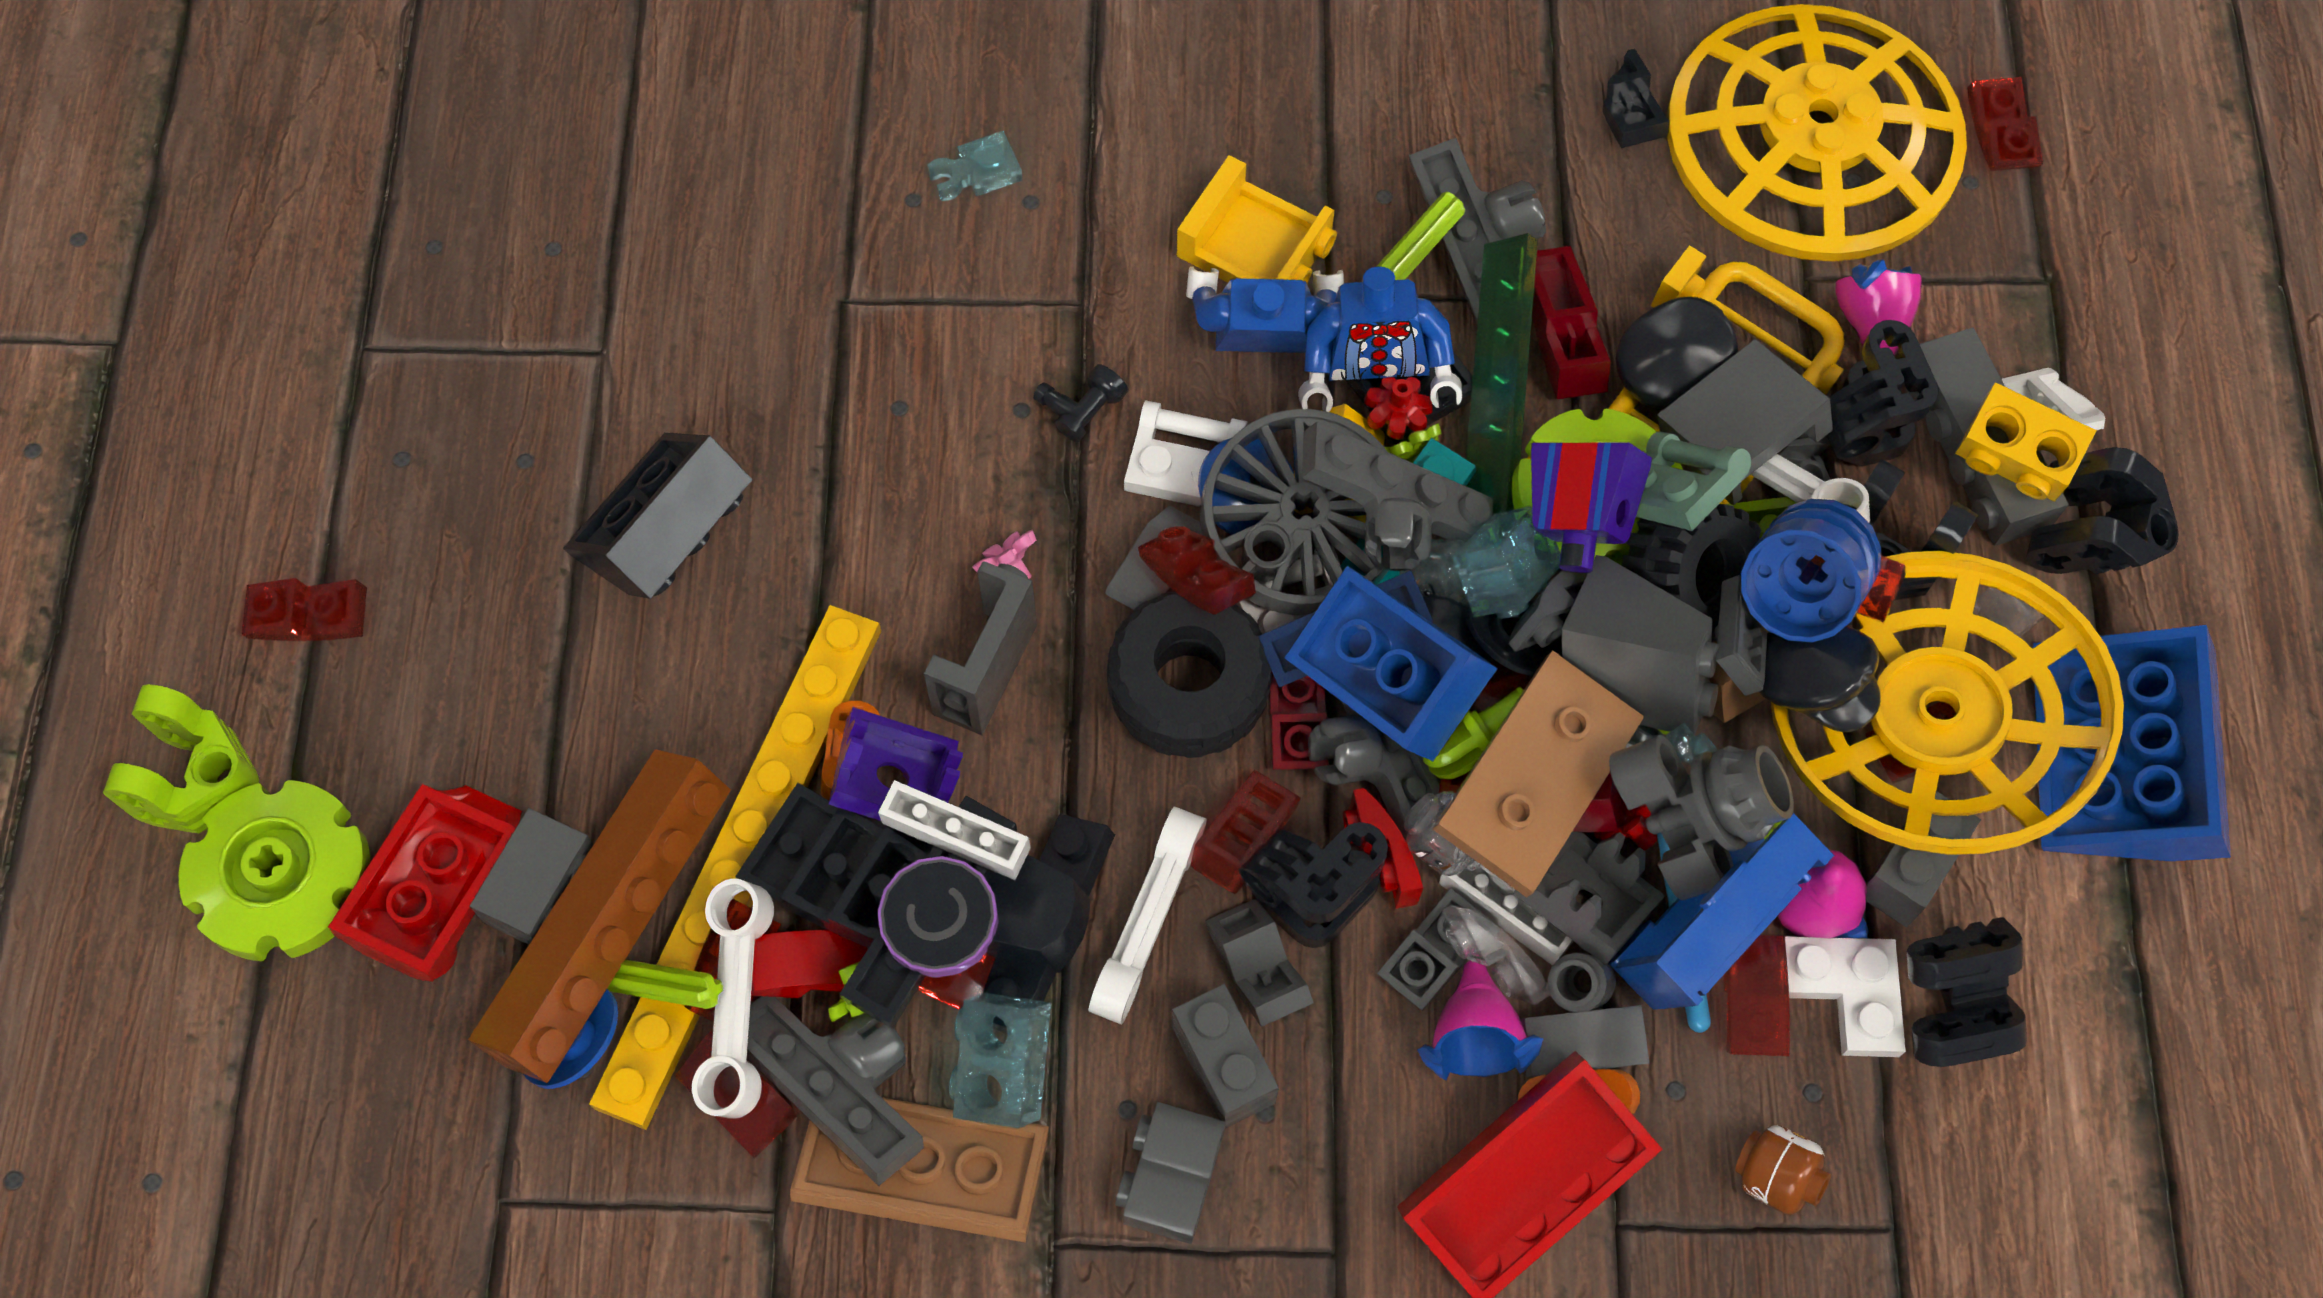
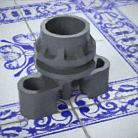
M1663 735L1629 746L1610 755L1609 767L1611 776L1626 807L1630 810L1646 804L1652 814L1646 820L1648 831L1652 834L1661 832L1670 850L1663 854L1662 861L1658 863V866L1670 889L1680 900H1687L1708 893L1734 866L1729 851H1737L1744 848L1748 842L1753 843L1764 839L1775 823L1789 819L1793 815L1794 801L1788 777L1777 756L1765 745L1749 750L1726 746L1717 749L1714 753L1706 751L1697 754L1691 763L1690 777L1673 745Z

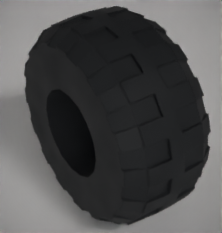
M1203 590L1170 591L1140 604L1125 621H1122L1115 632V638L1109 650L1107 663L1108 691L1113 709L1119 721L1126 726L1130 734L1141 744L1144 743L1155 749L1156 752L1169 756L1198 758L1216 752L1220 753L1231 748L1234 743L1243 737L1245 738L1255 727L1258 718L1264 712L1270 694L1272 670L1263 651L1265 649L1258 637L1262 635L1259 624L1234 601ZM1181 656H1197L1209 661L1219 671L1221 676L1210 687L1190 692L1180 691L1168 686L1159 677L1158 672L1172 659Z

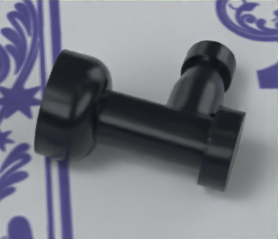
M1097 364L1089 373L1087 382L1090 389L1078 403L1070 397L1055 391V388L1046 382L1041 383L1034 393L1035 401L1043 406L1047 405L1054 413L1059 415V418L1055 421L1056 427L1062 434L1074 442H1080L1085 436L1086 431L1084 427L1106 402L1110 404L1118 403L1129 391L1123 379L1113 370L1102 364Z

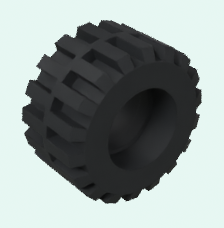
M1719 504L1693 531L1640 518L1637 522L1638 532H1631L1630 538L1626 542L1630 548L1628 555H1623L1621 566L1626 567V569L1712 618L1711 642L1713 643L1716 641L1715 628L1719 626L1722 581L1738 575L1741 576V571L1747 557L1759 540L1761 528L1756 521H1749L1750 514L1742 509H1736L1734 506Z

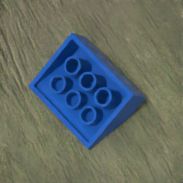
M2207 625L2100 636L2106 644L2119 674L2124 701L2123 732L2114 762L2097 793L2073 818L2049 834L2042 836L2041 848L2043 851L2159 861L2231 858L2216 650ZM2042 642L2033 643V648ZM2075 648L2048 666L2061 693L2064 725L2100 727L2101 711L2097 689L2086 662ZM2035 685L2036 722L2045 723L2042 700ZM2037 745V753L2039 752L2041 745ZM2059 747L2055 760L2046 775L2039 781L2040 810L2048 816L2059 809L2079 788L2093 764L2097 749Z

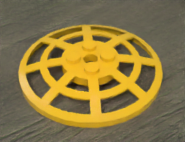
M1798 4L1770 7L1745 14L1722 25L1702 40L1686 59L1675 80L1667 110V119L1669 120L1667 139L1672 161L1683 184L1699 206L1720 225L1743 240L1774 253L1804 260L1842 261L1861 259L1889 251L1914 238L1929 226L1947 205L1962 174L1967 151L1966 124L1959 100L1947 77L1931 57L1909 38L1888 25L1856 12L1830 6ZM1794 20L1798 32H1789L1771 37L1754 45L1748 51L1724 41V39L1744 29L1773 21ZM1816 21H1827L1852 27L1875 36L1886 44L1876 49L1850 36L1819 31ZM1801 44L1805 63L1782 71L1762 59V57L1777 49ZM1823 44L1846 48L1866 57V59L1853 71L1841 65L1827 63ZM1709 54L1731 64L1732 66L1720 86L1716 110L1686 115V98L1690 82L1704 57ZM1905 55L1918 66L1937 89L1948 112L1923 107L1921 97L1913 82L1895 61ZM1882 71H1885L1900 88L1907 105L1881 103L1877 92L1869 83ZM1745 72L1769 85L1762 104L1733 107L1736 87ZM1812 111H1823L1831 116L1833 122L1818 123L1811 118L1809 113ZM1884 122L1911 125L1909 144L1900 160L1877 141ZM1760 124L1762 135L1771 150L1759 162L1744 146L1736 126ZM1926 127L1953 132L1954 139L1949 167L1941 184L1932 195L1911 173L1924 148L1927 133ZM1718 129L1720 138L1729 156L1738 168L1747 175L1728 197L1715 187L1701 168L1690 145L1689 134ZM1866 158L1884 174V176L1869 184L1843 190L1842 171L1858 165ZM1786 163L1805 171L1820 173L1821 190L1796 185L1780 178L1776 174ZM1896 187L1917 209L1908 217L1886 228L1861 235L1845 236L1844 207L1873 201L1891 192ZM1763 188L1790 202L1811 207H1822L1823 236L1806 235L1781 229L1754 217L1744 209Z
M1947 551L1906 552L1882 557L1881 569L1872 587L1888 583L1883 580L1900 578L1942 577L1957 579L1950 609H1911L1882 617L1869 594H1867L1855 617L1862 627L1859 631L1875 642L1879 655L1887 665L1877 680L1881 701L1877 714L1871 720L1876 735L1849 746L1843 732L1834 731L1823 726L1833 753L1806 762L1798 750L1789 724L1788 708L1771 702L1773 724L1782 750L1796 774L1820 802L1846 822L1881 840L1913 850L1947 855L1985 854L2018 847L2049 834L2073 818L2097 793L2116 756L2123 732L2124 701L2119 674L2106 644L2090 621L2066 597L2038 578L2008 564L1977 555L1955 552L1952 554ZM1979 584L1998 589L2024 601L2049 618L2060 631L2032 649L2023 639L2006 627L1985 617L1973 614ZM1920 627L1946 628L1942 647H1926L1908 653L1904 651L1893 633ZM1968 633L1978 635L1996 644L2015 660L1995 671L1980 658L1965 652ZM2075 648L2086 662L2097 689L2101 711L2100 727L2064 725L2061 693L2048 666ZM2031 678L2042 700L2045 723L2012 719L2013 709L2009 690ZM1934 701L1945 702L1955 710L1956 716L1947 720L1937 719L1927 712L1925 706ZM2005 740L2041 745L2031 765L2012 782L1991 761L1999 752ZM2059 747L2097 749L2093 764L2079 788L2059 809L2047 816L2024 795L2046 775L2057 756ZM1891 754L1901 763L1916 770L1911 794L1884 782L1864 765ZM1969 771L1989 792L1987 795L1965 800L1935 799L1939 775H1956ZM1849 772L1856 781L1873 794L1896 806L1908 809L1905 829L1902 830L1883 824L1854 809L1828 789L1822 781ZM2002 806L2025 827L2017 832L1988 838L1946 839L1928 836L1932 814L1939 816H1969L1992 811Z

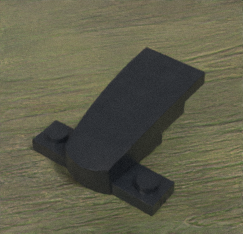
M797 783L735 878L764 888L775 904L826 930L868 948L840 992L842 1000L893 1029L926 975L913 971L896 961L880 935L878 908L884 889L898 871L919 859L944 856L965 861L983 874L985 879L988 878L992 870L936 846H933L929 854H927L886 826L882 829L860 814L828 805L829 800ZM965 796L959 805L961 809L1015 832L1017 831L1015 822L968 796Z
M1059 814L1040 859L1038 860L1027 855L1016 880L991 871L986 881L996 898L999 923L996 934L993 936V940L984 954L996 957L970 1016L979 1025L1028 1039L1056 973H1060L1072 959L1084 938L1090 914L1091 900L1089 895L1115 837V834L1108 825ZM863 816L882 829L887 826L882 824V821ZM889 827L927 854H929L934 846Z

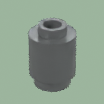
M1588 952L1573 953L1561 957L1554 963L1548 976V988L1552 998L1560 1007L1571 1012H1585L1603 1006L1612 997L1616 986L1615 973L1609 962L1605 966L1599 959ZM1583 970H1586L1591 977L1592 987L1590 992L1584 991L1578 984L1579 974Z

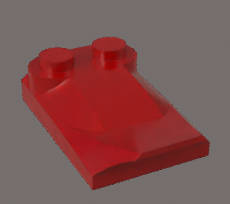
M422 784L328 928L334 936L362 954L412 978L433 982L434 979L446 974L454 965L457 957V942L475 915L469 906L520 823L522 811L467 785L450 790H435Z

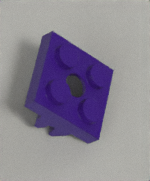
M853 707L846 720L828 805L881 821L878 812L890 790L877 777V769L882 766H893L900 769L907 780V786L948 803L960 776V771L957 769L963 758V752L957 751L959 741Z

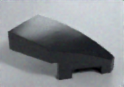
M1635 49L1626 52L1624 63L1617 75L1611 76L1607 85L1606 99L1603 102V114L1621 148L1667 137L1669 120L1650 92L1651 74Z

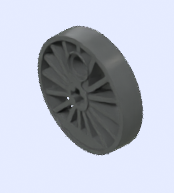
M1293 409L1280 411L1264 416L1241 429L1220 451L1210 469L1202 491L1200 504L1201 533L1204 545L1215 568L1224 580L1243 597L1266 609L1284 614L1308 615L1317 611L1327 594L1315 595L1312 545L1315 547L1333 585L1343 571L1328 542L1366 574L1364 577L1376 585L1380 583L1389 571L1383 566V557L1381 558V565H1374L1367 554L1342 533L1344 532L1365 540V523L1347 517L1366 515L1364 507L1356 500H1345L1348 497L1302 478L1304 431L1315 422H1320L1386 452L1387 450L1371 433L1360 425L1340 415L1321 410ZM1292 429L1295 477L1272 432ZM1259 438L1279 478L1246 451L1244 447ZM1233 459L1266 488L1222 474L1230 460ZM1216 488L1260 504L1212 506V497ZM1307 506L1313 510L1311 517L1304 515L1299 520L1293 516L1294 509L1301 511ZM1261 520L1259 523L1222 540L1219 539L1214 522ZM1261 542H1271L1279 548L1282 556L1275 561H1263L1255 555L1253 547ZM1243 546L1241 558L1243 568L1240 569L1227 553ZM1301 556L1303 595L1281 592L1289 568ZM1257 581H1273L1271 588H1268Z

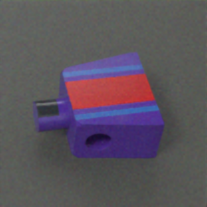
M1629 442L1532 443V523L1535 531L1553 541L1562 543L1559 562L1560 569L1576 573H1591L1593 571L1596 543L1624 544L1629 540L1651 468L1652 457Z

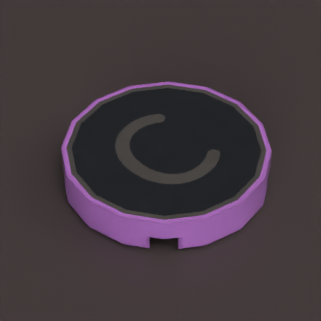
M944 856L919 859L898 871L884 889L878 908L880 935L893 958L913 971L934 978L959 974L978 963L987 952V947L992 942L999 923L996 898L983 874L965 861Z

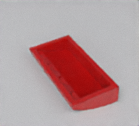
M1574 1051L1403 1200L1397 1208L1403 1219L1472 1298H1494L1663 1149L1579 1053Z

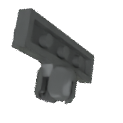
M1456 138L1409 155L1411 168L1428 208L1446 191L1457 197L1465 208L1464 215L1441 240L1479 331L1528 313L1526 300L1506 254L1512 248L1542 238L1546 233L1545 213L1538 198L1534 199L1532 194L1537 192L1530 182L1521 180L1492 192L1481 191L1476 186Z
M1315 422L1304 431L1302 478L1356 500L1364 507L1366 512L1364 551L1374 565H1381V545H1383V566L1386 570L1405 571L1413 569L1421 560H1427L1430 557L1431 533L1478 553L1493 544V498L1320 422Z
M1345 703L1343 705L1347 716L1323 719L1321 725H1317L1312 730L1308 741L1310 761L1333 759L1334 765L1315 767L1314 772L1321 780L1332 785L1360 781L1373 783L1379 790L1388 814L1401 831L1410 850L1449 842L1433 830V827L1448 805L1440 801L1438 795L1440 786L1435 775L1429 771L1428 766L1424 763L1422 756L1404 749Z
M761 996L750 1005L747 1059L866 1175L880 1186L924 1149L923 1136L875 1092L879 1085L906 1063L905 1045L894 1028L892 1029L885 1024L879 1028L875 1027L880 1021L866 1013L853 1017L833 1034L821 1037L809 1030L776 997Z

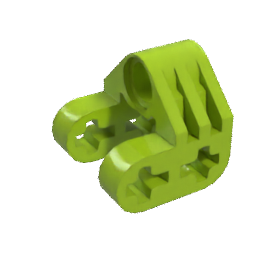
M147 684L143 685L140 689L132 715L164 743L183 750L193 751L184 774L187 785L185 788L174 787L164 777L149 769L131 764L116 763L111 768L103 794L130 816L141 822L157 827L199 834L207 829V826L202 822V818L211 808L230 794L259 783V777L236 733L222 719H219L213 711L201 709L191 698L179 691L159 685ZM231 768L228 776L222 781L217 782L219 776L225 770Z

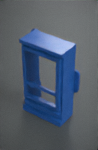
M1794 813L1791 818L1783 820L1766 839L1753 843L1748 842L1742 849L1729 851L1734 866L1708 893L1687 900L1677 899L1655 923L1648 920L1640 926L1609 961V965L1653 1010L1698 1006L1703 1001L1701 996L1706 995L1800 892L1802 888L1798 884L1807 883L1812 878L1808 871L1811 868L1825 866L1834 857V854Z

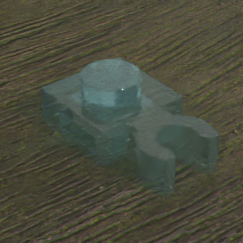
M1004 130L957 146L959 158L957 160L938 158L928 164L931 181L940 177L950 178L949 181L937 185L940 201H949L956 198L963 188L970 185L977 197L1023 181L1022 169Z

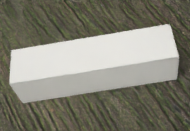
M895 780L878 812L882 824L1013 880H1016L1031 848L1029 837Z
M1462 850L1450 862L1451 867L1445 869L1439 882L1441 886L1447 890L1452 888L1498 927L1551 965H1554L1557 960L1563 957L1574 942L1513 894L1515 891L1513 887Z

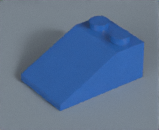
M1346 566L1285 656L1287 661L1404 749L1431 761L1435 760L1498 669L1453 636L1349 566Z

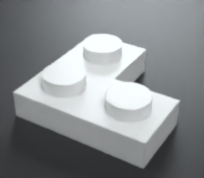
M1785 936L1779 938L1776 942L1780 998L1837 999L1842 1056L1900 1057L1906 1052L1895 939Z

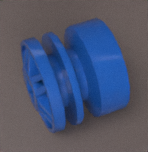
M1808 499L1790 505L1766 529L1764 535L1750 551L1741 571L1742 595L1750 614L1767 631L1789 641L1816 642L1835 636L1853 620L1862 602L1871 590L1881 569V545L1872 525L1856 509L1838 501ZM1815 555L1820 556L1824 560L1820 566L1811 560Z

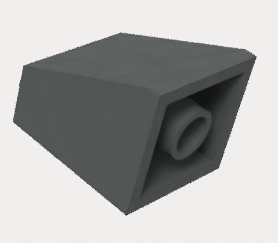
M1596 555L1593 571L1587 574L1562 627V657L1644 716L1640 723L1642 726L1694 737L1702 716L1711 717L1715 709L1718 684L1710 683V677H1713L1717 667L1716 654L1719 644L1711 642L1712 618L1608 557Z

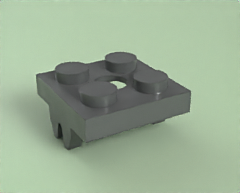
M1572 831L1535 892L1527 898L1517 890L1513 894L1606 966L1656 910L1665 895L1640 877L1645 870V851L1639 847L1628 857L1621 855L1620 849L1625 839L1622 833L1618 832L1607 839H1602L1599 844H1596L1582 832ZM1583 889L1594 895L1584 904H1580L1576 900L1578 891Z

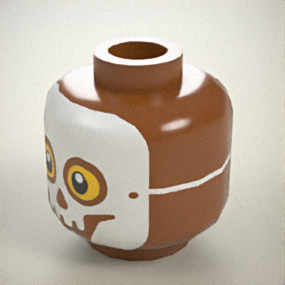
M1779 1125L1771 1126L1763 1133L1757 1130L1753 1131L1741 1150L1735 1168L1736 1173L1742 1175V1188L1747 1195L1786 1215L1797 1213L1807 1202L1817 1206L1824 1196L1831 1179V1174L1822 1170L1824 1165L1822 1148L1817 1143Z

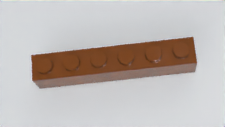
M655 749L468 1040L506 1068L548 1083L620 969V964L625 961L731 789L698 759Z

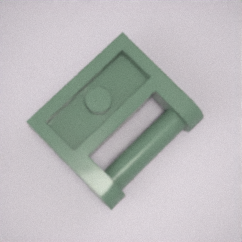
M1662 431L1654 433L1648 440L1646 454L1652 457V463L1636 517L1693 531L1747 476L1751 467L1749 452L1734 446L1716 449L1680 441L1678 436ZM1674 463H1680L1712 470L1709 475H1703L1672 468L1671 466Z

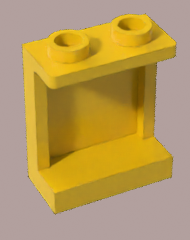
M1228 155L1178 227L1177 257L1206 272H1210L1211 268L1218 269V278L1227 283L1231 279L1242 278L1302 280L1308 284L1312 274L1310 267L1317 257L1324 259L1329 254L1336 240L1337 231L1332 229L1335 210L1324 206L1316 217L1245 181L1246 163Z

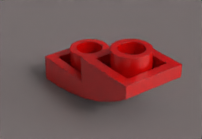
M1365 788L1353 790L1349 810L1343 811L1344 828L1350 824L1363 822L1372 824L1380 829L1386 837L1388 845L1385 864L1380 871L1382 890L1384 893L1392 891L1396 909L1418 905L1423 891V884L1415 860L1401 831L1382 805ZM1365 842L1363 845L1358 846L1359 851H1364L1370 855L1372 845Z
M829 930L763 934L755 939L751 996L801 998L810 990L841 992L844 984L838 970L860 962L867 948Z

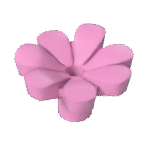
M1029 530L1021 536L1018 531L1014 532L1003 542L1002 548L998 544L987 548L982 553L986 558L978 561L972 568L977 572L982 562H987L997 567L999 564H1009L1020 569L1030 579L1032 575L1023 563L1022 558L1026 549L1037 541L1033 530Z

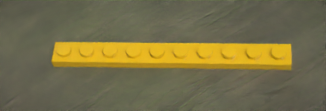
M829 605L656 965L709 973L713 976V979H717L720 935L711 929L706 919L705 907L708 896L719 883L728 879H736L735 876L796 784L800 783L808 788L826 749L831 714L839 704L849 701L880 636L881 628L879 622ZM748 891L738 893L729 903L727 921L732 930H737L743 926L753 905L752 897ZM640 997L589 1105L594 1110L647 1130L704 1008Z

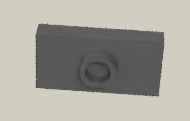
M1738 575L1722 581L1719 626L1715 628V639L1717 644H1719L1716 661L1741 692L1747 696L1763 690L1767 630L1750 614L1742 595L1741 576Z

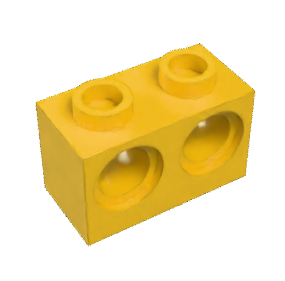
M1995 382L1983 399L1955 454L1965 458L1967 465L1979 473L1985 475L1998 474L2016 483V488L2029 497L2039 500L2047 498L2055 502L2069 486L2097 430ZM1995 426L2002 429L2007 434L2009 443L1993 441L1988 436L1986 427ZM2045 450L2052 453L2057 458L2059 467L2051 468L2042 464L2037 457L2036 451Z

